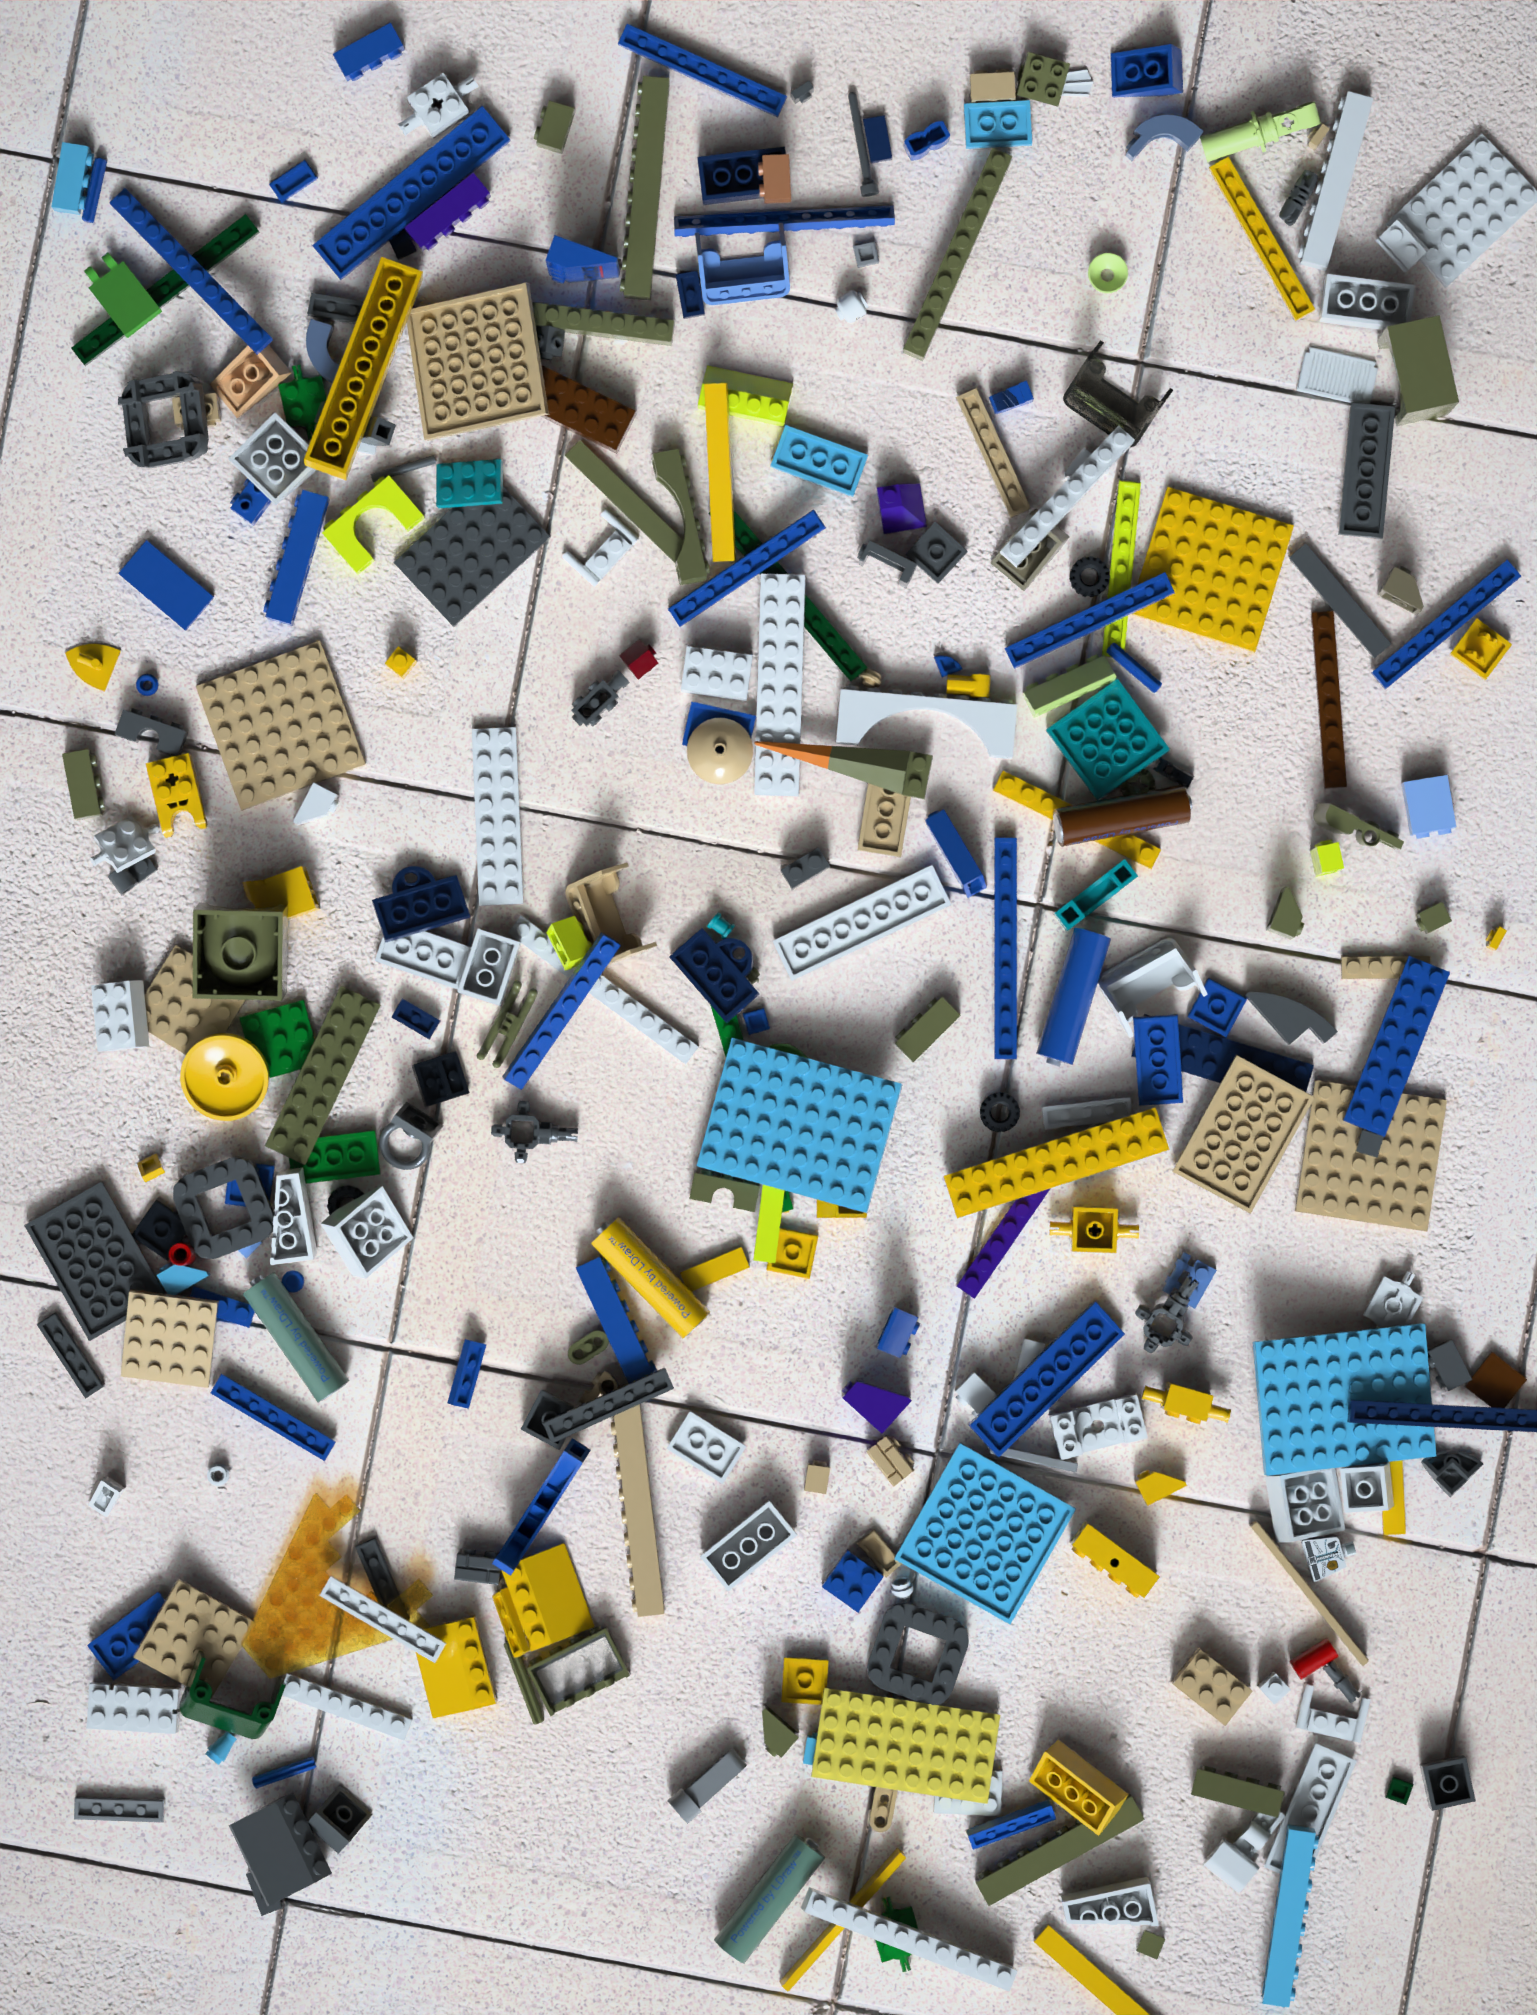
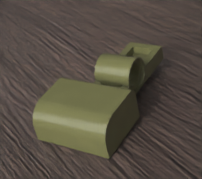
M1318 803L1314 811L1313 818L1315 823L1335 834H1352L1355 829L1356 841L1362 846H1375L1381 842L1393 849L1401 850L1404 841L1398 839L1399 834L1390 830L1384 832L1379 829V824L1370 820L1366 823L1360 820L1359 817L1330 803ZM1368 830L1372 833V839L1369 842L1364 838Z

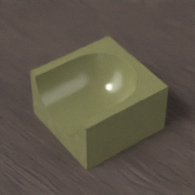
M1440 315L1387 326L1377 340L1379 349H1390L1396 369L1401 401L1400 412L1395 417L1396 426L1448 415L1459 403Z
M199 902L193 909L192 998L282 1001L287 993L288 905L279 904L267 908H224Z

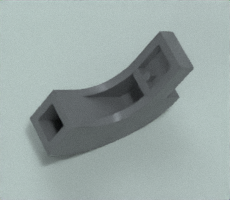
M325 401L320 403L314 420L316 424L319 421ZM378 416L370 417L361 442L374 446H389L396 425Z

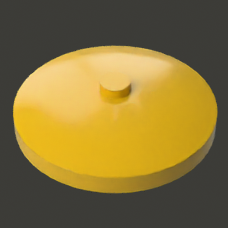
M218 1033L204 1037L191 1047L181 1066L180 1082L186 1099L198 1112L215 1120L232 1121L251 1114L261 1104L269 1087V1068L263 1054L252 1042L235 1034Z

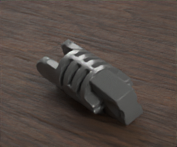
M1305 170L1281 208L1279 217L1288 226L1295 224L1304 209L1303 206L1306 205V201L1309 200V196L1314 190L1318 180V176L1314 172Z

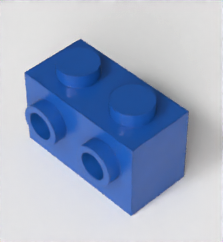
M247 478L243 484L245 486L241 494L237 493L232 498L230 509L254 526L272 501Z

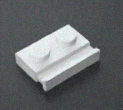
M1401 218L1397 219L1375 240L1405 273L1429 251Z

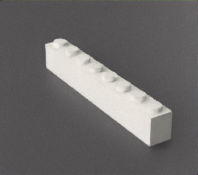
M1350 91L1347 92L1345 97L1341 96L1338 109L1342 110L1340 118H1335L1332 128L1333 131H1336L1335 137L1329 140L1327 152H1330L1328 161L1324 160L1321 173H1324L1323 181H1318L1315 194L1319 196L1317 203H1312L1309 215L1313 216L1311 224L1307 223L1304 231V236L1307 237L1306 244H1301L1298 257L1301 258L1300 265L1326 271L1328 268L1374 99L1372 97Z

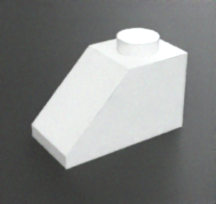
M313 783L293 822L301 825L329 816L330 812L334 813L340 802L337 800L339 796Z

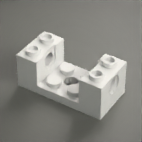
M1136 1394L1049 1415L1061 1460L1080 1456L1085 1452L1148 1438ZM1094 1420H1101L1103 1422L1104 1428L1101 1432L1096 1433L1091 1429V1424Z

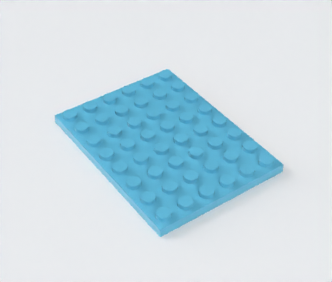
M732 1038L696 1166L868 1213L903 1084Z
M1424 1323L1253 1342L1264 1475L1269 1476L1436 1456L1434 1427L1347 1422L1349 1400L1432 1404Z

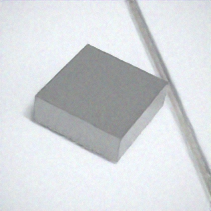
M875 241L853 245L857 268L879 264Z

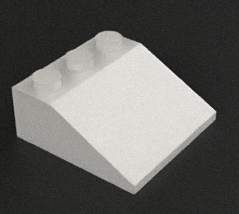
M274 413L228 458L275 505L281 502L316 471V469L304 464V457L309 445L277 413Z
M378 1186L342 1206L321 1223L353 1276L364 1279L368 1278L413 1239L383 1186Z
M1335 1468L1265 1476L1276 1543L1294 1542L1345 1531Z

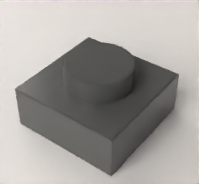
M807 81L791 92V98L795 104L799 101L804 103L812 97L814 87L811 82Z

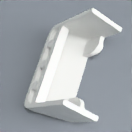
M1172 938L1163 939L1103 972L1098 981L1100 989L1129 1037L1134 1036L1128 1022L1133 1021V1017H1136L1138 1014L1135 1005L1174 984L1178 990H1188L1196 985L1203 996L1208 995L1197 970L1178 943Z

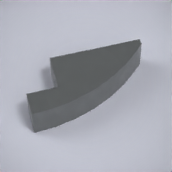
M1247 992L1244 995L1288 1045L1294 1042L1308 1028L1322 1044L1326 1043L1338 1032L1318 1013L1289 998L1262 992Z

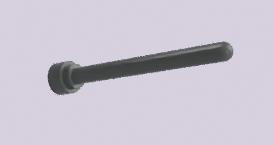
M850 92L848 99L863 176L862 186L860 187L862 197L874 196L879 194L878 185L872 180L857 95L855 92Z

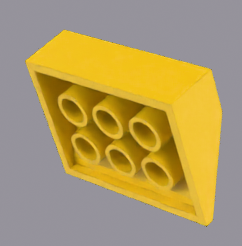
M565 1543L522 1558L511 1576L502 1570L531 1651L595 1627Z
M476 1616L424 1628L425 1631L447 1643L436 1663L416 1652L432 1718L496 1704L497 1698Z

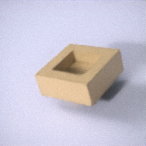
M1324 124L1319 129L1315 127L1308 136L1311 139L1308 146L1315 151L1330 128Z

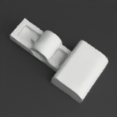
M1280 1812L1279 1818L1257 1813L1233 1844L1223 1837L1203 1862V1865L1239 1893L1260 1868L1251 1858L1265 1845L1271 1833L1285 1815Z

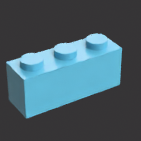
M62 142L51 206L54 211L80 215L81 209L84 210L86 202L84 191L85 188L89 187L90 175H87L88 167H92L94 153H91L89 146Z

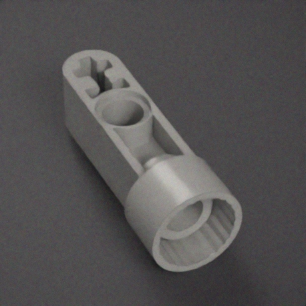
M732 1748L685 1790L679 1789L667 1801L688 1824L702 1812L700 1808L737 1776L747 1764Z

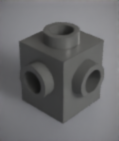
M536 326L540 358L552 360L553 357H562L565 330L552 326Z

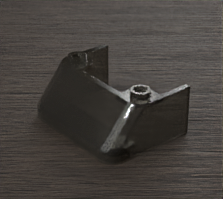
M1100 340L1063 396V401L1068 408L1108 435L1119 425L1135 439L1134 443L1130 446L1134 447L1156 418L1173 392V389L1169 388L1161 401L1153 396H1144L1138 403L1103 379L1106 373V366L1095 357L1104 344Z

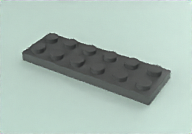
M1361 403L1350 404L1338 535L1383 539L1395 407Z

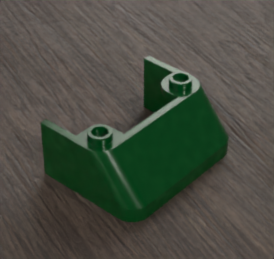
M199 1650L179 1704L181 1714L188 1719L249 1739L260 1738L275 1717L286 1686L283 1678L278 1677L270 1701L258 1702L254 1706L252 1713L249 1714L210 1701L212 1695L211 1686L206 1681L199 1679L206 1660L204 1652Z

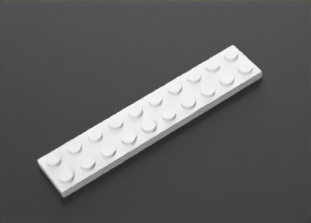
M761 574L756 741L801 744L806 575ZM756 745L754 795L799 797L800 760Z

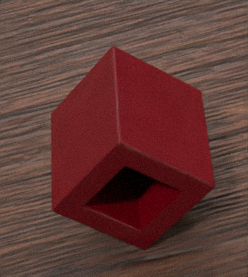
M640 639L619 655L638 680L659 664L654 657L657 654L649 643L644 645Z

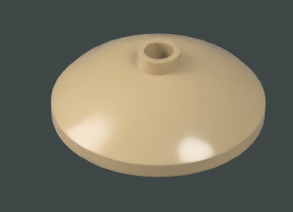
M714 718L701 723L692 732L687 744V758L692 770L704 781L712 784H728L739 779L748 770L753 758V745L749 734L740 724L726 718ZM722 746L724 752L722 754L716 753V747Z

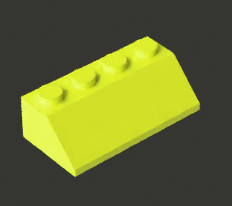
M707 365L699 396L698 409L705 410L704 384L727 383L730 416L782 427L785 426L793 383Z

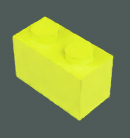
M575 916L552 923L546 932L565 971L577 967L592 946L591 942L587 941L584 935L582 924L577 921Z

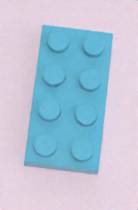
M785 425L770 467L853 497L868 455Z

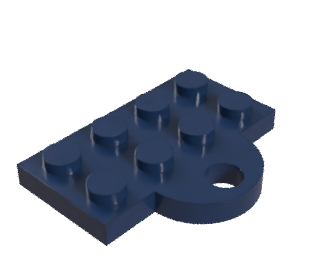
M409 866L399 871L393 880L392 894L372 900L385 943L470 918L457 875L435 881V878L428 870L419 866ZM413 873L417 876V881L408 883L405 881V876Z
M701 928L669 956L726 1023L760 995L746 978L753 968L754 959L750 948L741 940L727 938L716 944L707 932ZM737 948L745 950V955L741 959L734 958V951Z

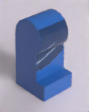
M1026 380L1005 391L990 396L989 400L994 413L1000 414L1032 403L1034 398Z

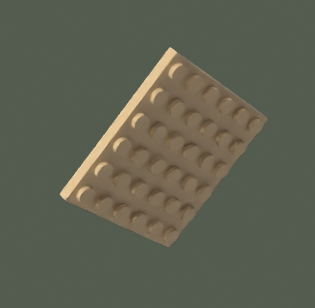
M528 283L421 306L411 310L407 320V328L424 440H434L549 414L530 285Z
M321 641L311 643L196 686L241 811L366 765Z
M1315 1080L1312 1094L1315 1098L1310 1107L1295 1212L1427 1232L1447 1100L1402 1093L1387 1133L1383 1138L1378 1158L1356 1152L1361 1131L1367 1130L1343 1121L1356 1086Z

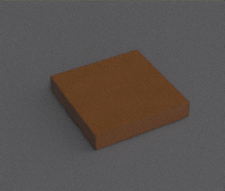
M1491 1352L1473 1374L1472 1380L1467 1382L1464 1387L1489 1407L1505 1408L1527 1379L1495 1353Z

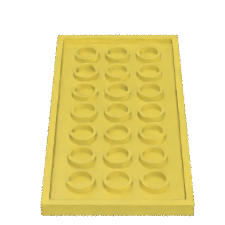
M824 1688L811 1777L988 1804L1000 1715Z

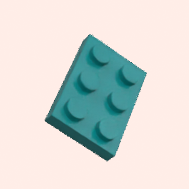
M501 459L436 465V506L438 509L503 504V461Z

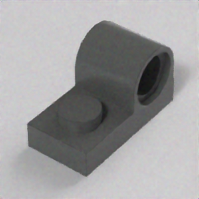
M147 857L118 873L116 870L113 871L108 878L120 895L123 896L158 869L150 858Z

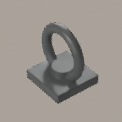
M406 1102L381 1132L379 1138L381 1154L395 1168L401 1170L418 1168L427 1160L431 1150V1142L444 1125ZM402 1128L408 1136L421 1140L422 1150L416 1159L402 1161L392 1155L388 1147V1138L394 1130Z

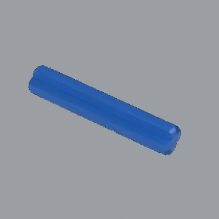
M95 158L85 208L83 210L82 220L88 223H93L95 220L107 161L102 158Z
M1112 643L1106 652L1151 692L1156 693L1162 686V683L1116 643Z
M308 1757L254 1776L252 1778L253 1786L257 1789L315 1769L314 1757Z

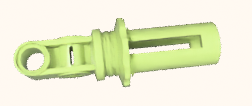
M1315 101L1274 115L1271 112H1266V115L1262 117H1257L1255 112L1252 111L1250 112L1252 119L1249 118V121L1200 136L1207 162L1254 146H1261L1262 152H1265L1266 143L1278 142L1280 136L1321 124ZM1285 117L1293 120L1290 122V127H1286L1285 124L1281 125Z

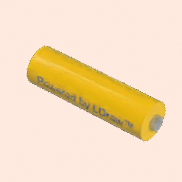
M620 1217L611 1224L606 1221L596 1231L599 1236L591 1244L682 1339L688 1336L708 1317L707 1315L710 1313L708 1308Z

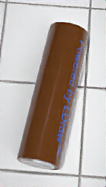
M1177 785L1056 808L1053 811L1054 830L1059 845L1064 847L1189 823L1192 800L1190 795L1187 794L1185 787Z

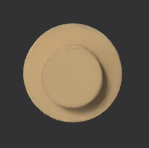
M866 669L864 673H861L860 679L864 686L874 688L881 685L880 680L882 677L877 672Z

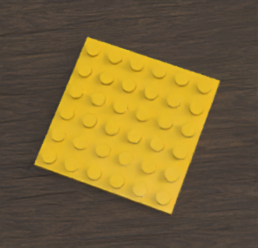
M1167 487L1137 585L1165 572L1175 594L1131 615L1255 653L1294 525Z

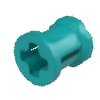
M720 912L707 925L709 929L712 928L722 936L721 939H726L736 926L734 923L731 924L724 919Z

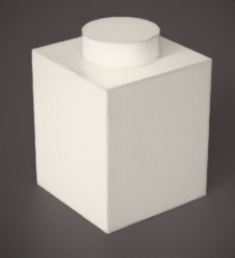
M1274 1671L1257 1686L1274 1705L1291 1690Z

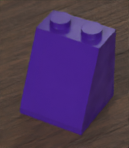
M858 1380L854 1383L849 1381L841 1390L844 1393L842 1398L881 1434L912 1401L906 1395Z

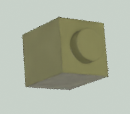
M1443 902L1416 914L1418 919L1415 920L1421 932L1424 931L1425 934L1452 922Z

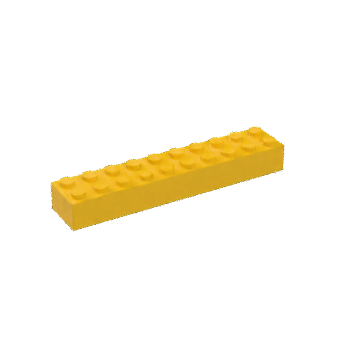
M384 257L380 258L304 457L305 466L347 480L423 281V271Z
M1155 1107L943 1177L956 1217L960 1218L1167 1151L1169 1147Z

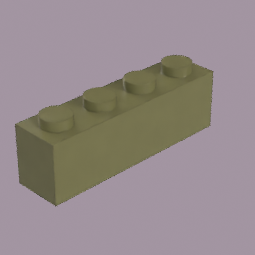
M1204 1765L1203 1769H1197L1191 1795L1279 1818L1285 1791L1281 1790L1280 1785L1268 1783V1787L1259 1785L1260 1780L1247 1777L1246 1781L1237 1779L1238 1774L1225 1771L1224 1775L1216 1773V1768Z

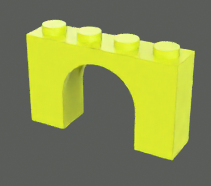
M389 475L386 478L384 476L379 478L373 484L375 487L369 493L367 490L358 496V502L355 505L345 507L340 512L341 517L336 521L330 520L323 527L325 529L322 532L324 537L357 575L374 562L371 555L359 543L355 534L356 522L365 511L373 508L385 509L395 516L407 532L425 518Z

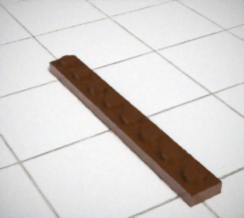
M1334 611L1311 612L1324 789L1347 787Z

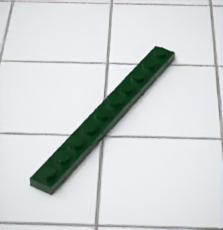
M245 214L191 256L209 272L260 232ZM173 269L146 291L161 309L190 286ZM110 317L71 347V349L84 366H87L125 337V335Z
M734 510L735 546L746 556L763 543ZM777 561L761 572L760 575L788 573ZM805 594L804 627L850 682H852L868 667Z

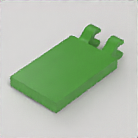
M106 253L101 258L111 271L100 278L94 269L89 266L84 270L93 282L88 288L126 338H129L159 315L162 310L125 262L122 261L118 265L112 256Z

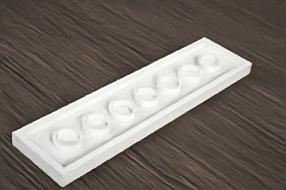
M516 727L472 729L479 906L524 904Z
M933 865L772 942L791 981L932 915L950 906L951 903Z

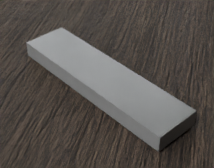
M1008 1448L1001 1455L1071 1472H1077L1078 1463L1012 1448Z
M76 1796L74 1820L163 1823L165 1799Z

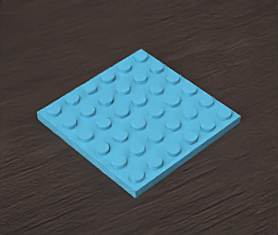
M959 1443L894 1559L1011 1625L1076 1508L973 1449Z

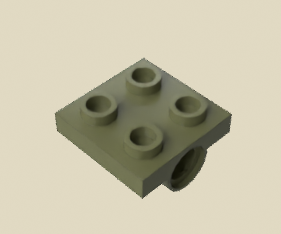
M1027 52L1025 61L1018 73V86L1015 95L1058 107L1070 64Z

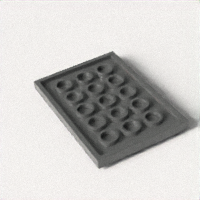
M503 486V504L452 507L393 563L444 618L455 627L551 537Z
M103 1181L24 1225L89 1341L126 1321L130 1289L166 1294Z

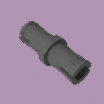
M1334 1660L1329 1662L1328 1666L1324 1665L1322 1669L1332 1679L1334 1687L1340 1689L1349 1703H1353L1357 1700L1356 1697L1359 1698L1361 1696L1360 1692L1349 1681L1350 1677L1347 1674L1344 1675Z

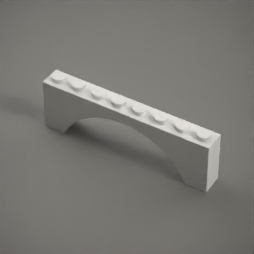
M845 686V689L840 691L836 744L858 746L870 729L889 716L909 710H932L955 717L970 727L983 742L989 757L1013 758L1017 705L1013 704L1012 700L1000 699L999 703H993L990 698L979 697L977 701H971L968 696H955V699H948L945 694H933V697H925L923 692H911V695H902L903 691L889 690V693H880L881 689L867 688V691H858L859 687Z

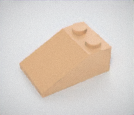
M270 345L264 348L258 355L247 346L210 385L236 418H239L277 388L278 384H281L291 374V371Z

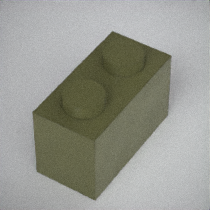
M550 100L548 106H543L540 116L543 122L541 127L537 126L534 134V139L537 140V147L563 154L575 115L573 107Z

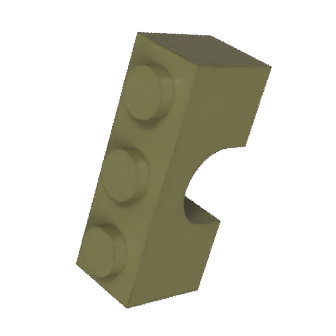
M701 1169L699 1173H694L689 1199L711 1203L716 1190L727 1188L734 1195L733 1208L755 1212L760 1186H756V1182L743 1179V1183L734 1181V1176L722 1174L721 1178L713 1177V1172Z

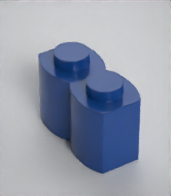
M937 121L930 124L924 131L915 132L908 136L904 141L903 147L911 161L919 160L925 157L930 150H938L944 147L950 140V133L943 121Z

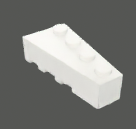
M303 1167L281 1170L277 1175L270 1265L312 1260L317 1255Z
M1148 1877L1060 1895L1067 1924L1101 1923L1108 1925L1159 1926Z

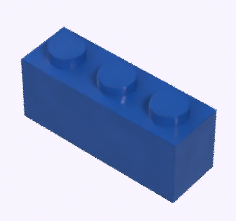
M390 22L333 53V56L346 81H356L367 70L371 69V71H374L383 65L382 62L388 59H397L405 49Z

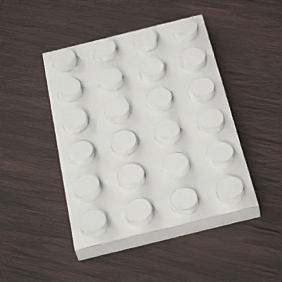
M1481 133L1385 225L1389 228L1397 219H1402L1429 249L1419 261L1447 288L1537 203V190Z

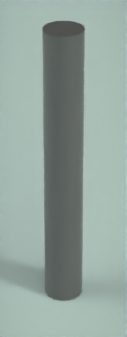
M434 455L370 475L374 483L382 476L385 478L388 475L390 477L436 464Z

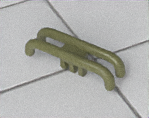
M518 980L514 981L502 1008L476 1055L477 1059L483 1060L487 1056L498 1033L506 1036L492 1063L494 1068H499L504 1062L538 994L536 989H530L517 1017L509 1013L522 987V983Z

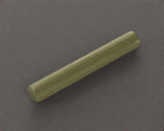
M506 1641L504 1647L534 1725L542 1723L544 1716L522 1657L514 1658L509 1643Z

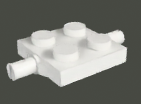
M130 816L94 835V841L100 848V853L90 857V861L95 866L106 860L118 873L155 853V847L150 842L149 837L158 833L159 828L156 827V824H153L143 829Z
M1406 1271L1401 1282H1395L1383 1276L1363 1316L1373 1320L1377 1328L1409 1325L1424 1298L1413 1292L1409 1287L1415 1275Z

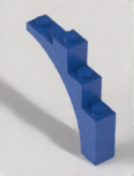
M571 1439L492 1563L510 1576L512 1575L591 1451L589 1448L575 1439Z

